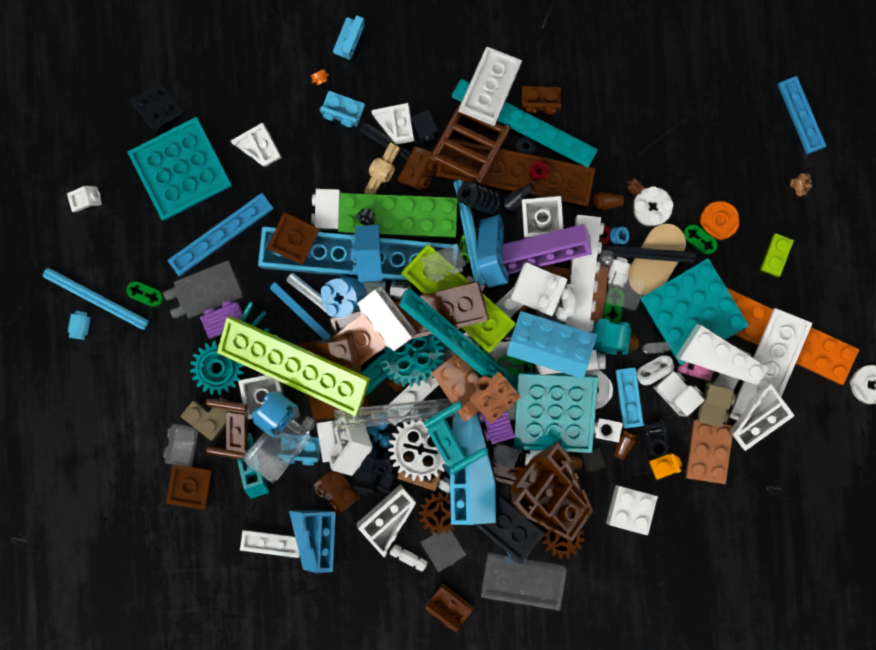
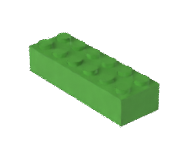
M340 193L339 234L354 235L355 226H365L359 223L356 215L361 209H368L375 213L376 221L370 225H379L380 237L456 239L457 198Z

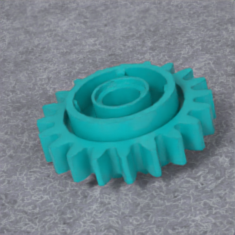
M213 341L212 347L206 343V350L198 348L201 354H193L197 361L190 362V364L195 366V369H191L190 372L196 373L192 380H199L196 385L197 387L204 385L203 392H207L210 388L211 395H214L216 390L219 395H222L223 389L230 393L229 386L237 388L235 381L239 382L241 380L238 375L245 374V372L240 371V368L245 365L217 353L218 344L216 341ZM219 362L222 365V371L216 374L213 366Z

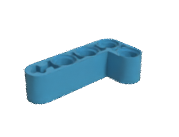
M500 215L481 219L479 223L477 263L488 288L509 282L508 273L502 261L504 226Z

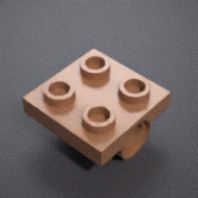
M498 372L491 379L485 376L478 379L475 384L477 392L469 399L492 424L521 397L504 376Z

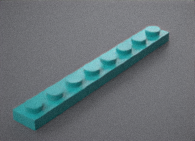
M461 79L452 93V98L462 102L470 83ZM507 102L504 103L497 119L498 122L509 125L512 129L587 168L598 150Z
M410 288L404 291L399 304L402 309L483 377L491 379L496 373L500 372L517 392L518 380Z

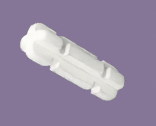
M396 544L392 547L390 555L395 558L398 556L399 560L412 567L416 566L415 569L419 571L425 569L427 565L426 560L418 559V556L405 549L401 550L402 547Z

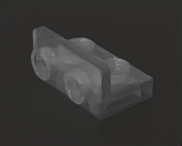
M457 244L420 258L428 281L433 280L434 283L445 279L444 275L452 273V275L464 271L463 267H466Z

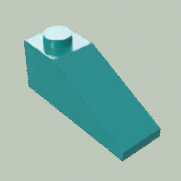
M248 433V457L246 460L237 459L244 490L252 499L269 493V489L251 433Z

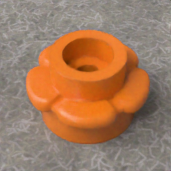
M323 69L311 75L313 79L311 82H316L319 85L328 81L326 77L329 74Z

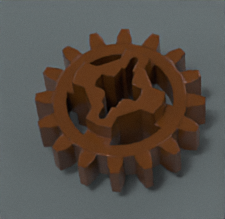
M439 492L438 496L431 493L432 498L425 497L424 499L427 503L420 504L423 510L418 511V514L423 515V517L419 521L426 523L423 527L424 529L431 528V534L434 530H437L438 535L441 534L442 530L448 534L449 527L453 530L455 529L451 521L443 526V522L447 518H451V509H447L443 505L445 501L451 506L449 494L447 493L443 497L441 492ZM437 501L435 507L427 509L432 502ZM439 504H441L442 512H445V515L441 516L440 522L438 516L434 514V512L438 511ZM427 517H432L436 521V526L431 524Z
M545 528L547 530L544 535L546 539L542 540V544H548L545 550H552V556L558 553L559 559H562L563 554L570 558L569 553L572 552L576 555L575 549H582L579 542L584 541V538L580 537L584 533L583 530L579 531L575 537L574 544H572L567 539L565 541H558L560 536L554 533V538L550 541L551 531ZM565 546L567 549L559 550L556 547Z

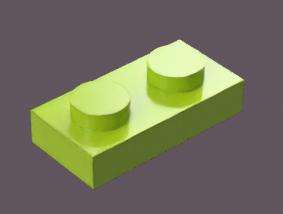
M775 233L760 270L780 277L794 240Z

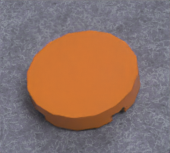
M713 202L704 208L700 217V225L702 230L714 239H727L739 227V214L734 206L727 202Z

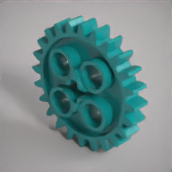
M432 334L410 339L395 351L392 348L384 347V354L381 355L383 360L381 364L385 374L388 375L390 380L393 379L395 384L401 381L403 387L406 383H409L410 387H412L415 382L420 386L421 381L427 384L428 377L435 379L431 372L443 363L442 360H445V351L442 343Z

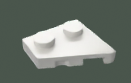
M408 103L372 110L374 118L395 144L415 141Z
M264 123L231 140L233 145L265 167L282 158Z

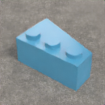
M327 510L289 511L303 570L314 573L333 572L335 512Z

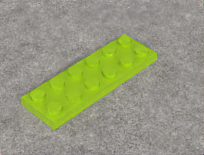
M429 244L401 272L423 294L470 283ZM483 294L490 319L460 328L490 353L516 323Z

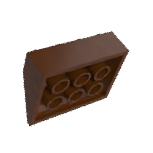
M353 334L296 345L362 375ZM365 393L360 412L357 416L308 395L314 420L341 419L343 415L353 418L364 417L370 411L367 393Z

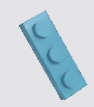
M636 368L615 370L623 428L643 426Z

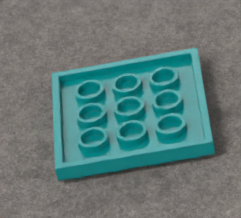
M197 117L127 152L162 221L232 187Z
M709 259L704 260L640 298L675 358L696 324L705 327L723 340L749 326ZM676 358L679 365L686 363V361Z
M518 372L517 393L521 398L516 401L515 437L513 444L523 447L524 450L543 451L552 444L559 443L565 452L592 453L598 376L585 375L584 379L569 374L541 375L535 372Z

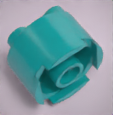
M599 319L598 322L593 324L591 332L597 335L594 344L595 350L606 354L617 355V351H622V355L628 354L631 337L630 324L626 322L613 324L608 319Z

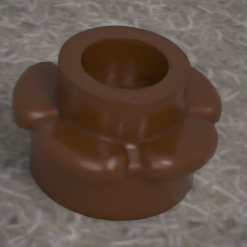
M635 178L627 181L629 184L627 189L634 196L636 194L641 195V192L644 190L641 183Z

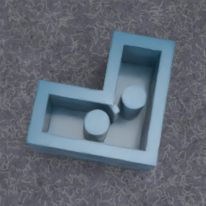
M379 225L355 226V234L351 235L352 259H356V262L353 263L354 275L358 274L359 282L382 281Z

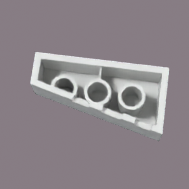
M696 324L676 355V358L755 385L759 384L769 369L699 324Z

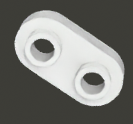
M660 356L637 370L636 374L639 383L650 385L670 374L674 370V364L669 356Z

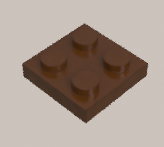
M283 213L267 249L304 265L320 229Z
M172 464L166 504L205 510L213 470Z

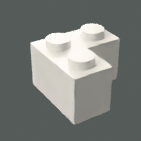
M672 371L653 388L679 416H688L705 401L701 397L703 393L696 386H687L684 383L685 378L679 372L675 373Z
M343 415L334 428L337 444L328 455V459L333 471L352 476L361 466L365 457L371 452L372 444L364 421Z

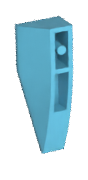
M456 411L453 415L452 431L463 449L465 457L483 447L486 448L478 413L469 420L464 421ZM487 454L455 474L450 472L452 525L496 523V482L489 455Z

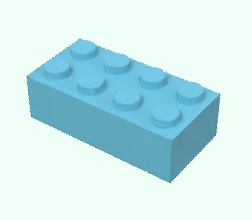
M520 311L507 355L584 379L597 335Z

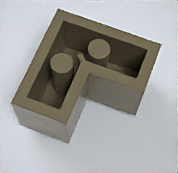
M706 382L702 396L705 401L700 404L697 420L722 427L723 423H727L729 412L726 409L729 410L730 405L733 406L735 403L736 394L733 393L734 390L727 386Z
M220 397V399H219V400H222V401H228V400H227L226 398H224V397ZM192 401L180 417L208 439L214 441L226 427L227 409L213 407L209 411L198 401Z

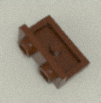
M414 146L398 181L417 189L421 193H425L438 168V162L432 163L429 161L432 152Z
M330 471L314 484L316 493L323 497L329 510L335 512L337 516L360 499L343 474L337 471Z
M442 584L430 598L425 609L432 616L442 621L446 627L457 632L462 623L473 612L474 607L445 584Z

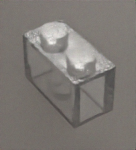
M172 424V427H169L167 433L169 444L168 447H165L163 458H166L165 463L185 467L192 466L199 432L196 428L181 424Z

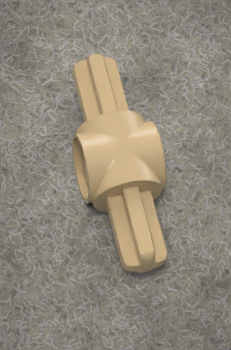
M390 143L383 157L376 158L369 168V173L372 177L364 190L365 194L375 195L381 183L388 182L393 176L395 167L392 163L400 150L397 145Z

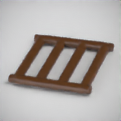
M459 105L431 153L429 161L443 164L474 179V182L480 185L511 127L507 124L503 126L498 123L493 126L458 112ZM463 115L500 134L496 141H493L457 124L459 119ZM453 130L490 147L491 150L488 156H483L450 140L449 137ZM444 146L482 163L483 165L477 173L440 155Z

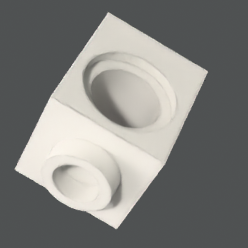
M597 418L596 422H594L593 437L619 442L623 423ZM605 424H608L611 428L608 435H603L601 432V428Z

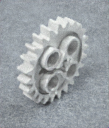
M418 417L417 422L410 418L411 424L409 425L403 421L404 428L402 429L397 426L399 433H392L396 439L389 440V443L394 445V447L388 449V451L394 452V455L389 458L396 459L393 467L400 466L398 473L406 471L405 478L412 474L413 481L416 479V476H419L420 481H423L424 476L431 480L432 473L438 477L437 470L439 469L444 472L445 470L442 465L446 463L436 446H428L427 439L430 435L421 417ZM411 431H416L419 435L416 442L408 440V434ZM420 443H423L424 448L436 450L438 454L424 451L418 454L416 449L406 448L403 444L420 446ZM406 451L414 453V459L410 462H406L403 459V454ZM427 455L433 457V464L431 466L423 465L422 460Z

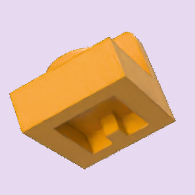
M668 453L649 461L657 480L673 473L681 472V461L678 455L675 456L674 453Z

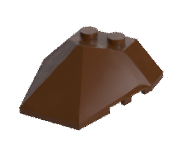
M554 443L532 457L511 486L512 504L524 517L569 541H573L592 514L593 509L584 489H581L577 481L579 477L577 473H574L570 465L572 461L569 455L559 443Z

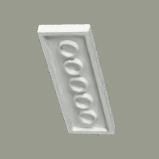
M776 308L773 309L753 359L769 369L758 385L743 381L730 411V418L735 420L740 418L766 381L774 387L780 397L782 396L812 326L811 322Z

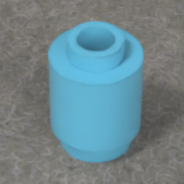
M75 311V314H71L68 327L69 338L85 340V335H88L91 317H87L86 312Z

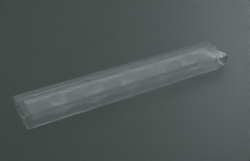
M449 398L362 407L356 416L343 410H334V418L337 429L427 420L451 406L452 403ZM456 412L448 417H454L456 415Z

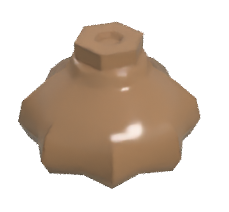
M808 173L800 174L790 182V186L795 189L798 196H806L807 192L812 188L810 174Z

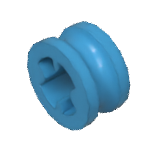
M625 227L613 228L610 232L612 243L616 245L627 243L629 231Z

